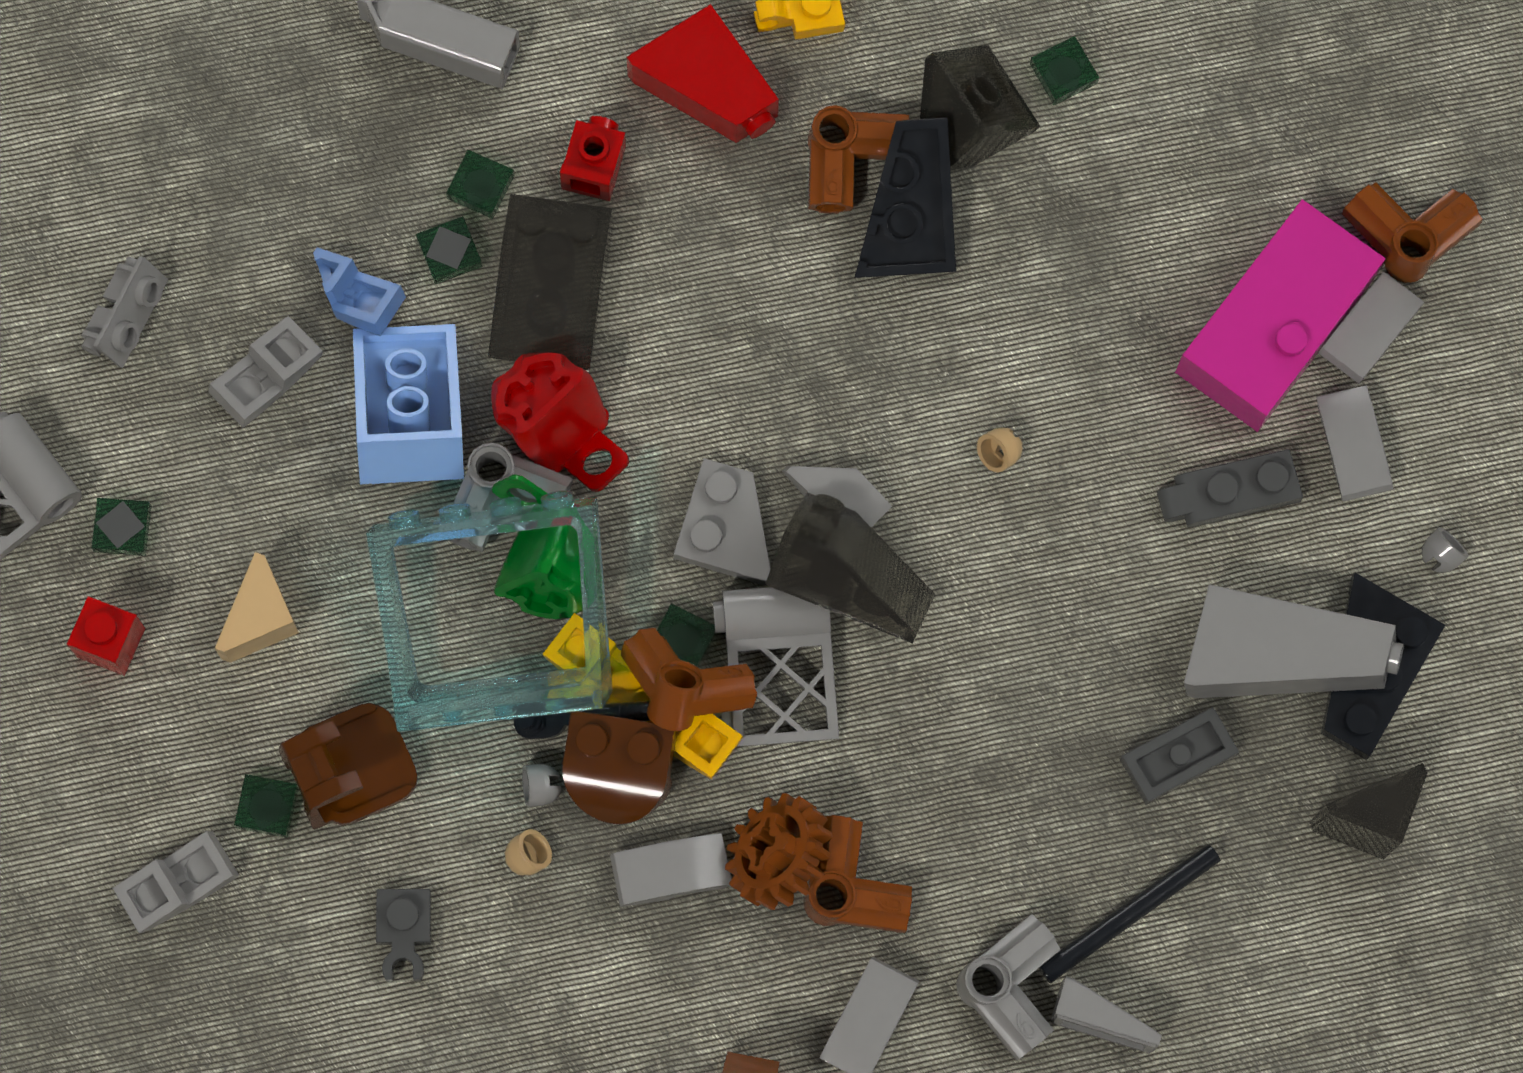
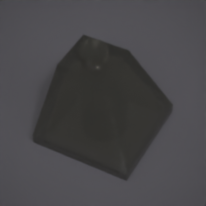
M989 45L933 52L925 58L920 119L947 117L950 171L975 166L1034 133L1041 127Z

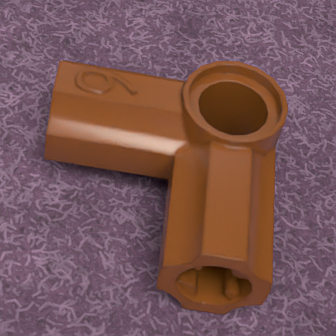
M837 105L826 106L821 109L813 119L807 139L810 150L808 209L829 214L852 211L854 159L886 160L896 120H910L909 115L850 112L846 108ZM828 125L836 126L844 133L845 140L840 143L827 142L821 136L819 129Z
M1377 182L1372 185L1368 184L1358 192L1344 207L1342 215L1386 258L1384 264L1389 275L1397 281L1404 283L1416 282L1422 279L1433 263L1479 227L1483 220L1477 210V204L1465 192L1460 193L1454 189L1450 190L1413 220ZM1401 247H1413L1419 251L1422 257H1410L1402 251Z
M656 628L639 629L632 638L624 641L621 657L649 697L647 715L653 724L669 731H682L692 725L694 716L738 711L754 707L757 692L754 684V674L747 664L699 669L689 662L680 660L665 637L661 636Z
M826 816L828 820L823 827L832 832L833 838L824 843L823 848L831 853L830 859L820 861L817 866L823 873L822 878L816 879L811 877L808 881L810 893L804 896L803 899L804 909L808 917L813 922L822 926L843 924L905 934L911 911L912 886L856 878L863 822L854 820L851 817ZM823 886L836 888L843 898L842 908L837 910L824 909L816 899L817 889Z

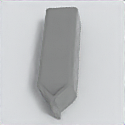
M357 0L360 19L370 22L381 47L497 88H504L520 48L518 30L433 0Z

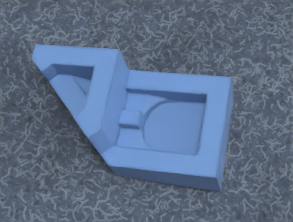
M317 247L313 255L321 274L325 294L331 304L335 317L364 331L381 336L406 298L401 285L359 272L353 259Z

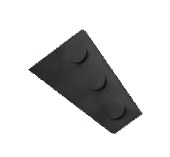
M947 117L896 120L854 278L956 272Z
M1355 572L1351 577L1346 614L1396 625V642L1404 644L1398 674L1388 673L1384 689L1329 691L1321 734L1367 760L1446 625Z

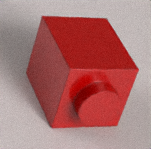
M88 596L67 645L77 658L125 676L145 631V627L136 614Z

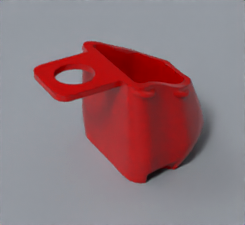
M551 352L523 354L518 357L514 365L505 374L494 380L491 390L494 419L504 431L512 436L518 447L533 463L558 473L564 468L593 492L603 490L628 466L629 457L627 453L602 433L608 425L609 413L604 408L594 379L586 370L570 362L565 355ZM596 451L610 453L612 462L605 472L598 475H591L585 472L584 462L590 454Z

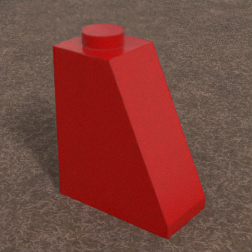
M711 4L626 57L627 75L634 84L735 143L748 135L751 139L763 135L776 122L775 118L778 117L779 107L778 97Z

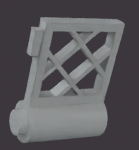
M0 412V492L6 498L0 499V506L14 508L24 521L23 524L8 536H0L1 560L42 526L53 523L71 511L81 500L82 493L20 413L8 415L7 412Z
M827 583L723 590V601L713 602L715 633L725 632L728 666L739 665L738 653L760 651L776 665L760 685L755 688L757 698L780 717L766 734L744 735L743 712L746 709L721 713L722 721L743 736L737 747L839 739ZM821 646L822 669L809 684L785 664L798 648ZM790 649L781 660L769 651ZM780 669L804 689L785 712L761 693ZM822 677L825 698L814 689V686ZM808 693L826 708L827 729L806 731L789 717ZM784 721L795 730L794 732L775 733Z

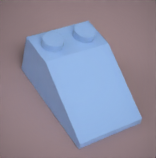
M455 324L386 327L381 336L362 329H353L356 435L360 485L464 479Z

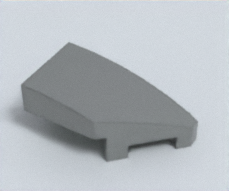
M787 466L782 470L810 503L817 504L851 542L858 541L892 507L857 468Z

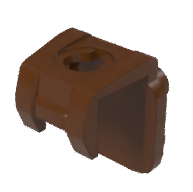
M373 703L355 706L312 725L302 733L282 742L278 749L285 767L291 769L304 801V810L314 830L332 822L342 826L354 824L403 802L411 796L416 788L418 779L416 767L394 718L388 710Z

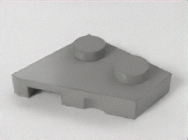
M703 458L674 551L675 560L767 587L770 586L772 574L753 472Z

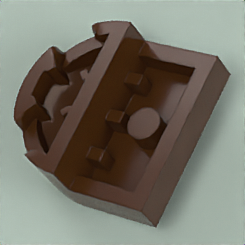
M571 710L562 767L563 780L567 792L581 810L597 820L610 824H630L641 821V819L647 817L661 806L670 792L673 782L670 779L677 731L662 729L652 722Z

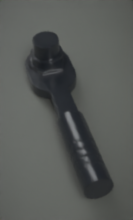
M650 700L593 705L592 708L571 709L645 722L651 721L647 715ZM553 701L525 703L517 709L514 715V727L519 735L527 739L554 738L560 735L566 726H569L571 710H565L560 704Z

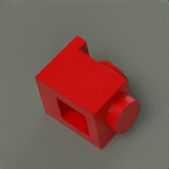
M591 116L588 123L576 120L567 154L560 169L562 190L611 201L626 149L625 132L618 131V124L615 121L602 116ZM588 146L603 151L599 155L592 156L585 152V148Z

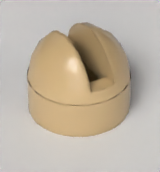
M1009 428L993 429L978 439V456L989 470L997 473L1002 472L1013 466L1021 458L1022 441L1019 437H1015L1013 431ZM1000 449H1002L1004 456L999 452Z
M532 829L525 830L512 838L505 850L506 864L512 872L522 876L538 873L549 866L552 860V851L547 839L540 832Z

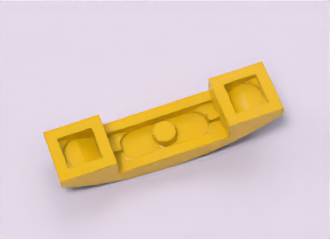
M576 613L571 616L543 653V656L601 704L650 700L621 657V650L617 648V644ZM714 714L694 716L693 723L688 729L677 731L674 757L712 780L743 739V736Z

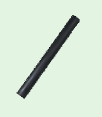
M1209 844L1204 846L1061 949L1039 968L1042 975L1050 984L1219 863L1221 860L1216 851Z

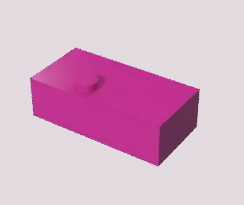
M1302 199L1183 353L1175 373L1256 432H1259L1375 279L1386 258Z

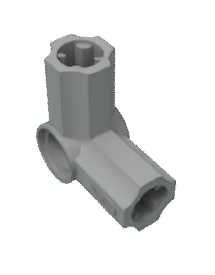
M482 444L474 449L469 456L467 473L441 530V535L456 545L471 551L483 552L505 502L492 492V487L496 482L511 475H520L557 500L568 499L573 479L514 456L500 444ZM487 463H499L506 468L503 477L497 481H485L478 476L480 469ZM518 488L509 489L520 500L526 502L537 501L531 493Z
M1033 914L1026 917L983 954L966 965L959 973L956 982L957 993L961 1000L978 1012L1016 1061L1054 1031L1018 986L1061 950L1054 935ZM976 969L987 970L994 976L996 990L992 996L982 995L975 990L972 977Z

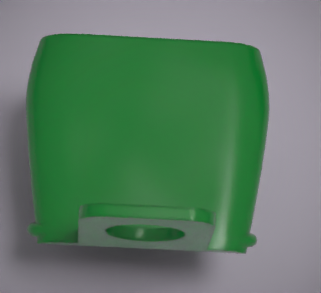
M511 475L496 482L492 487V492L526 516L498 575L494 589L495 595L516 602L521 607V611L548 619L571 618L574 613L592 610L598 603L600 594V545L584 520L577 504L567 498L557 500L520 475ZM518 488L531 493L537 501L526 502L520 500L509 489Z

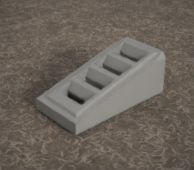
M1065 976L1050 1020L1053 1021L1052 1024L1149 1054L1159 1046L1162 1035L1156 1032V1030L1076 979Z

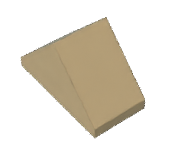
M256 552L215 646V650L220 658L230 663L299 633L266 557Z

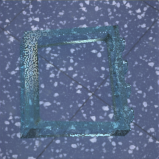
M556 491L543 495L541 497L542 504L522 506L521 498L507 497L491 502L489 504L490 510L471 512L469 504L460 503L439 509V516L420 519L418 510H404L389 515V523L373 524L366 533L386 648L397 732L604 708L613 690L597 497L573 500L571 491ZM565 525L572 526L578 534L585 667L435 685H424L421 683L417 676L394 547Z

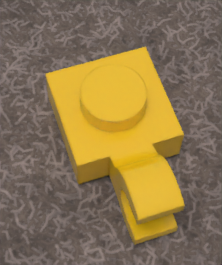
M758 0L755 2L757 11H754L753 14L757 32H767L792 26L795 40L844 32L845 20L840 0Z

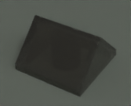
M1424 764L1412 767L1326 804L1309 822L1313 832L1384 860L1403 842L1428 773Z

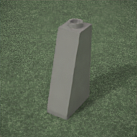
M1209 584L1184 686L1187 696L1193 698L1384 689L1388 673L1398 674L1404 644L1396 642V625Z

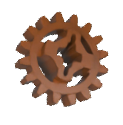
M782 793L778 802L769 796L764 798L763 810L761 812L753 808L748 810L750 822L746 826L741 824L735 826L734 829L740 835L738 842L728 844L726 849L735 854V858L725 864V870L734 875L729 884L741 892V897L756 906L761 904L770 910H775L779 901L788 907L792 906L796 891L801 892L805 896L810 893L807 882L811 877L816 879L822 878L823 873L817 866L820 861L830 859L831 853L823 848V844L833 838L832 832L823 827L828 820L827 817L817 811L816 806L800 796L795 799L787 793Z

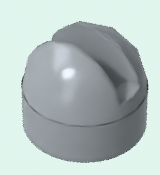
M1438 527L1427 538L1421 552L1424 563H1427L1433 557L1438 561L1432 569L1438 573L1450 572L1468 558L1467 551L1458 540L1441 527Z
M544 764L523 766L522 785L527 807L544 806L554 802L559 797L562 787L550 786L551 781L561 778L553 767Z

